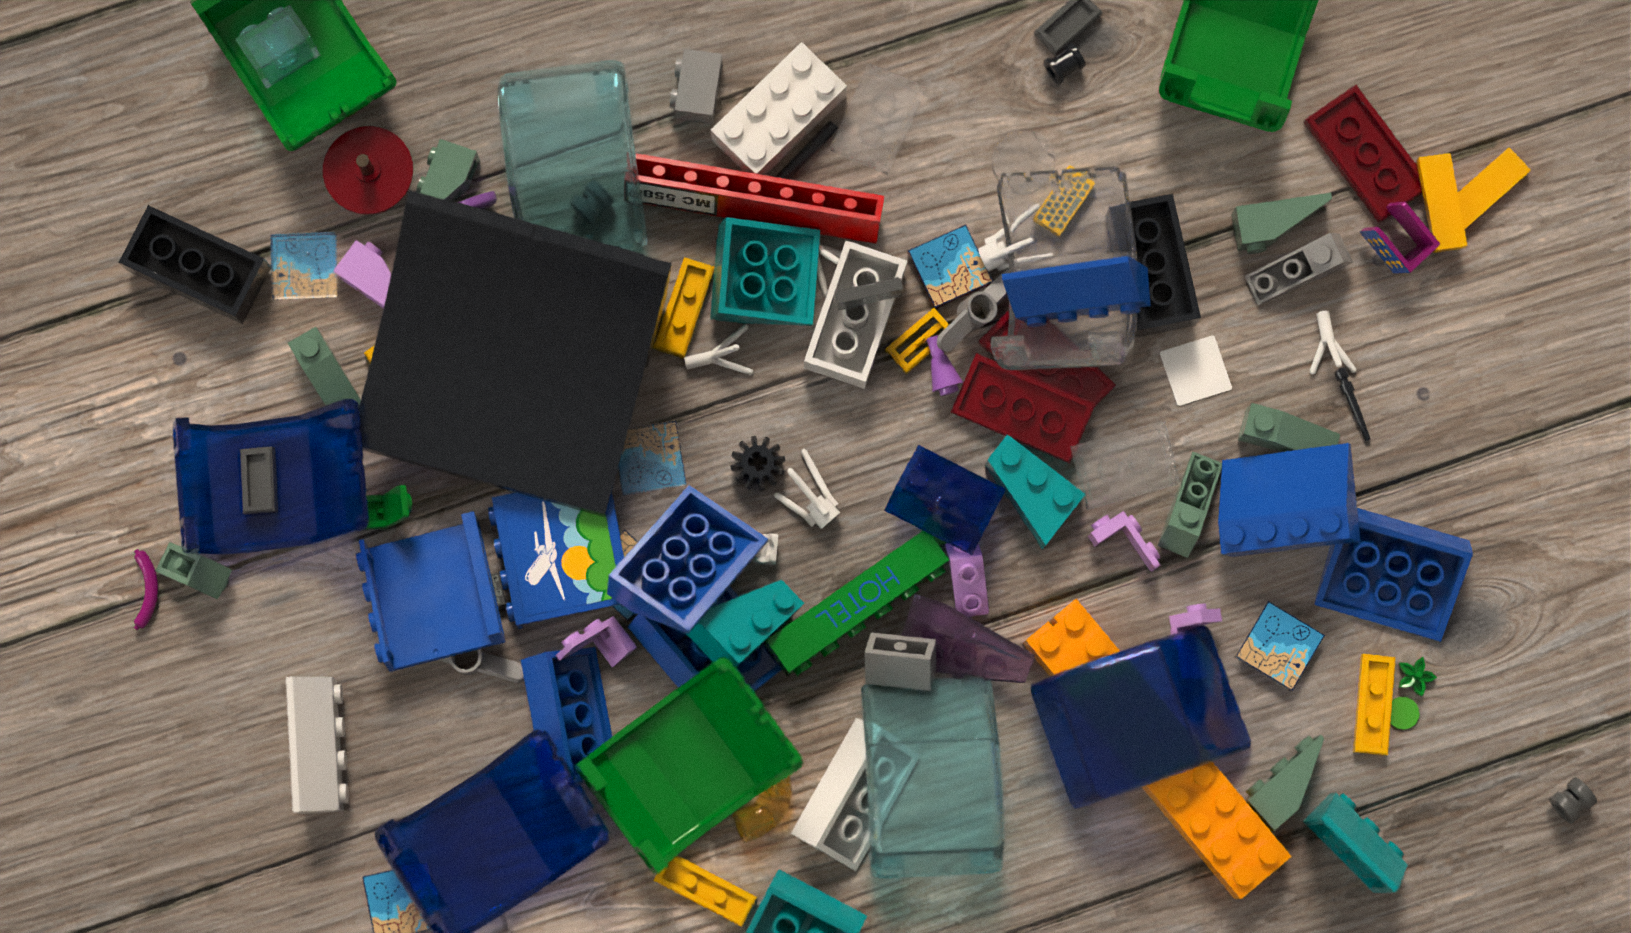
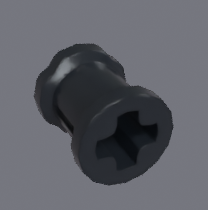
M1072 43L1067 45L1066 50L1053 59L1047 58L1043 62L1047 73L1058 85L1064 82V77L1076 69L1082 70L1086 66L1082 54Z

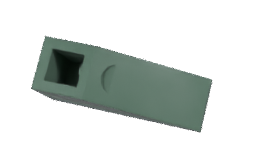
M440 139L437 148L432 147L427 159V165H430L426 177L422 176L420 178L416 192L455 202L470 188L480 161L477 151Z
M1192 452L1157 546L1184 557H1189L1200 536L1222 468L1221 462Z
M1309 735L1306 736L1294 747L1297 753L1290 760L1283 757L1270 769L1273 773L1270 778L1265 782L1261 779L1257 780L1245 791L1249 795L1245 801L1270 831H1275L1299 810L1325 739L1322 735L1315 736L1313 739Z

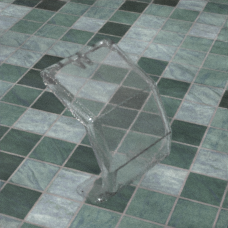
M1119 166L1095 167V173H1091L1089 168L1063 169L1062 175H1059L1057 170L1031 171V177H1027L1025 172L1002 173L1001 180L997 184V194L1006 245L1008 247L1028 238L1034 239L1032 244L1008 254L1009 273L1129 256L1137 261V246L1127 178L1124 172H1120ZM1009 301L1007 336L992 337L990 348L997 364L1007 370L1117 366L1125 362L1135 346L1137 313L1121 314L1119 310L1109 312V316L1105 318H1089V315L1077 316V321L1061 323L1058 322V319L1046 320V325L1029 327L1027 323L1015 318Z

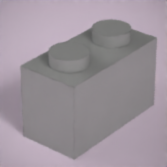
M684 49L683 58H677L674 77L679 78L678 89H672L670 108H675L676 119L714 124L723 65L722 54Z
M871 632L865 650V684L931 691L936 674V639Z

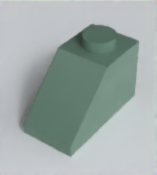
M169 542L155 571L218 599L221 592L228 585L232 569Z

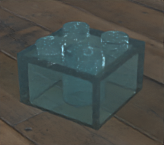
M291 5L273 10L268 14L265 21L257 26L256 24L247 26L240 32V36L235 39L266 89L320 56L311 35Z

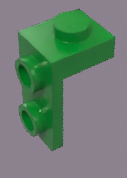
M398 485L383 495L349 497L348 508L351 531L388 529L407 519L412 510V499L410 494L407 493L406 485Z

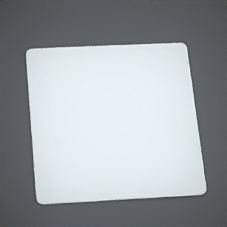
M1214 336L1160 352L1178 406L1232 389Z

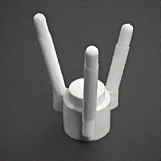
M1035 203L995 235L984 239L986 245L978 248L988 271L996 268L998 271H1002L1008 267L1040 261L1054 256V253L1050 251L1008 260L1011 258L1010 253L1032 244L1034 239L1028 238L1008 247L1004 240L998 243L1002 237L1040 208L1039 203Z
M802 449L801 454L824 498L822 495L817 498L792 468H789L787 472L812 502L806 507L810 513L779 492H776L774 496L785 506L804 518L811 527L817 524L822 529L840 514L839 510L835 507L839 503L830 494L807 450Z

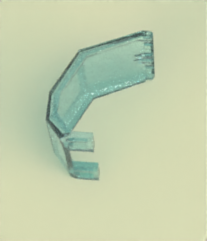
M607 60L507 73L499 79L497 100L513 218L639 252L643 251V246L648 243L629 107L628 80L626 68L622 62Z
M985 676L962 677V680L938 678L934 679L931 691L890 686L882 687L872 684L863 685L861 688V704L868 793L870 874L875 878L888 879L1000 872L1004 864L1005 823L1000 741L992 682L989 679H985Z

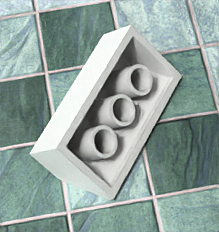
M286 677L293 812L315 814L344 811V804L349 802V790L347 783L343 784L342 770H347L346 751L341 750L340 737H345L344 718L339 717L338 704H343L342 685L337 684V679L333 677Z
M856 718L791 834L856 871L919 760L920 755L883 730Z

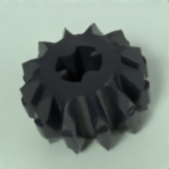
M752 436L751 447H748L744 441L739 443V447L744 454L732 452V458L739 462L730 466L731 471H742L735 478L736 482L741 483L748 478L746 489L749 491L752 490L754 482H758L760 492L765 491L764 481L766 480L771 486L775 487L777 481L772 474L777 476L784 475V470L776 465L785 463V456H775L780 451L778 444L768 449L770 438L768 437L763 439L761 446L757 443V437ZM760 457L761 462H767V465L763 464V470L756 471L755 466H749V462L754 463L753 458Z

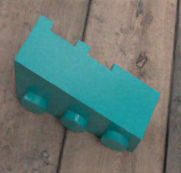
M1008 434L985 464V467L1006 498L1010 500L1020 515L1019 517L1027 525L1042 550L1085 496L1084 492Z
M779 580L712 607L693 630L686 634L713 663L719 658L724 657L728 660L730 659L737 668L791 619L804 605V602L783 580Z

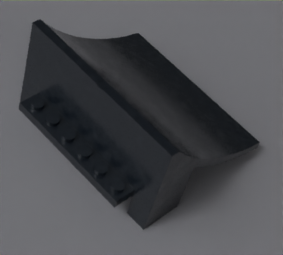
M409 190L384 309L349 446L605 517L645 367H648L664 312L672 263L459 202H451Z

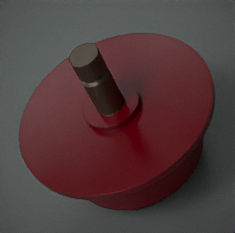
M376 126L357 127L340 135L329 147L323 162V180L328 193L341 207L357 214H378L391 209L404 198L413 179V160L405 143L391 131Z

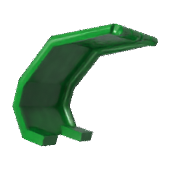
M342 0L190 1V4L288 151L298 150L314 140L316 136L325 133L342 122L343 119L352 116L369 105L370 102L390 92L397 84L393 73L367 40Z
M1183 0L1159 80L1160 96L1166 101L1263 131L1275 132L1280 130L1291 108L1292 100L1287 99L1304 40L1319 0Z
M722 657L716 660L574 766L578 775L644 864L654 874L660 873L669 866L668 863L718 823L754 797L792 775L803 766V757L791 741L785 737V733L771 714L765 710L764 705L750 686L744 682V678L730 659Z

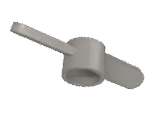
M1015 268L1004 270L983 292H976L963 300L957 309L958 317L939 334L937 338L938 348L942 351H951L971 330L978 329L992 321L997 314V306L1008 296L1002 281V274L1019 272V270ZM971 302L981 306L984 313L983 320L977 318L972 313Z
M482 649L477 650L478 661L470 669L459 668L455 661L456 655L439 659V661L451 664L456 671L463 675L481 672L515 683L524 681L521 663L484 653Z

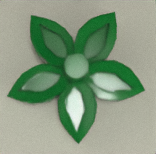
M1423 657L1418 659L1413 666L1408 663H1399L1401 671L1407 676L1400 680L1398 688L1412 686L1414 692L1422 697L1426 690L1425 683H1429L1437 677L1430 671H1424L1425 661Z

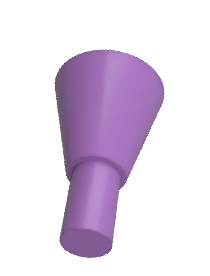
M939 335L926 339L932 356V392L939 391L940 396H945L958 392L957 385L962 384L963 381L947 355L944 354V351L938 348L937 338Z

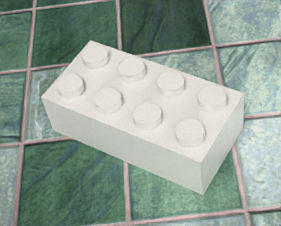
M801 42L711 129V139L744 172L766 175L846 98L847 85Z
M847 240L845 241L804 359V369L865 389L896 297L838 310L836 293L840 290L897 277L901 278L902 282L907 260Z

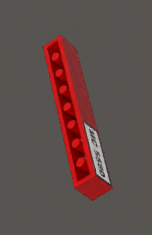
M630 152L624 176V201L723 218L728 217L820 230L822 235L877 244L885 198L883 195Z

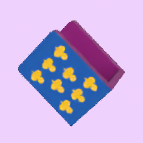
M1406 202L1390 203L1386 208L1416 243V246L1404 257L1379 227L1363 228L1360 233L1393 273H1411L1440 243Z

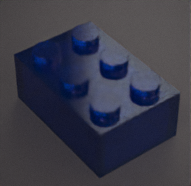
M918 445L897 482L884 511L973 555L1006 489Z

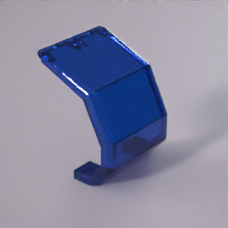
M342 399L298 416L229 425L191 424L189 417L175 418L172 427L182 552L210 555L252 553L318 544L366 529L369 523V511L366 498L367 489L365 467L363 465L364 457L362 435L360 432L359 403L354 399ZM272 446L276 449L278 512L245 515L243 514L240 449Z
M1203 625L1150 640L1072 667L1031 684L1030 689L1033 701L1068 799L1075 809L1146 786L1250 748L1251 738L1245 721L1242 720L1240 715L1241 711L1234 691L1229 685L1230 681L1222 659L1218 655V648L1213 634L1207 626Z
M537 729L532 731L482 770L426 806L395 822L392 818L376 830L375 840L431 933H473L554 882L609 842V829L599 813L594 814L592 802L582 786H577L574 782L577 778L563 756L559 757L557 755L558 748L546 730L541 731Z

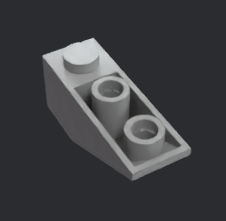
M1328 233L1246 275L1245 278L1257 304L1260 305L1326 277L1353 263V260L1341 235L1338 233Z

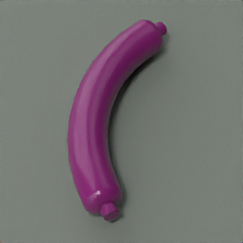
M136 549L134 551V559L142 571L145 582L144 601L134 620L135 626L133 628L138 631L139 628L143 629L146 627L154 613L158 598V580L154 565L147 553Z

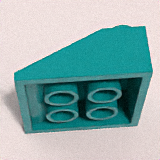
M726 217L718 225L710 320L741 324L812 326L820 230Z
M1336 792L1329 794L1302 822L1373 893H1394L1400 887L1408 866L1402 859L1404 853L1396 844L1391 841L1386 843L1378 835L1381 830L1368 817L1363 820L1354 811L1357 806L1344 793L1339 796Z
M778 869L746 933H860L867 915Z

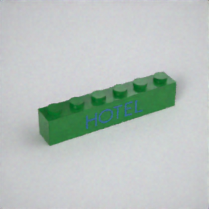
M926 528L768 638L764 645L786 676L793 672L796 676H799L813 666L810 661L820 653L823 657L828 656L840 647L837 641L848 634L852 639L867 627L864 622L875 616L879 620L893 610L891 603L901 597L903 601H906L920 591L917 585L925 579H928L931 583L946 572L944 566L948 563L949 558Z

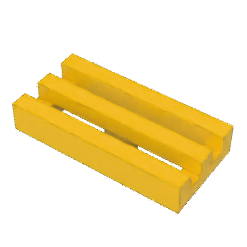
M933 308L885 348V351L888 355H891L895 363L902 368V371L908 374L931 354L929 346L907 363L904 359L926 342L927 338L932 337L941 328L945 329L949 324ZM933 318L937 321L935 325L902 353L899 354L896 351Z

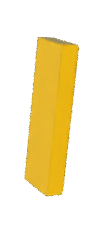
M1510 147L1458 192L1464 229L1531 171Z
M1451 153L1419 157L1417 159V166L1429 231L1440 243L1433 253L1465 249L1468 245Z
M684 257L654 344L655 350L684 359L714 274V266Z
M1361 654L1353 743L1354 753L1388 756L1396 657Z
M678 855L668 863L669 866L656 874L653 881L741 927L757 898L751 893Z

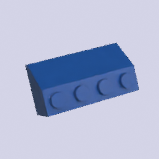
M1129 256L1002 274V281L1015 318L1027 323L1029 327L1046 325V320L1058 319V322L1061 323L1077 321V316L1089 315V318H1105L1109 316V312L1119 310L1121 314H1135L1140 312L1141 307L1151 306L1148 267Z
M595 647L581 648L561 661L556 657L561 650L544 652L521 660L545 790L584 784L574 766L612 737Z

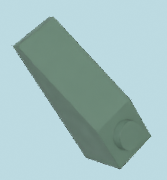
M1324 193L1236 206L1231 217L1237 250H1247L1248 254L1266 251V247L1271 246L1325 208L1332 200V194Z
M314 327L288 342L289 347L341 431L344 432L354 426L361 398L322 333L317 327Z
M1251 403L1246 408L1238 436L1239 441L1279 452L1337 445L1340 438L1339 433L1284 411Z

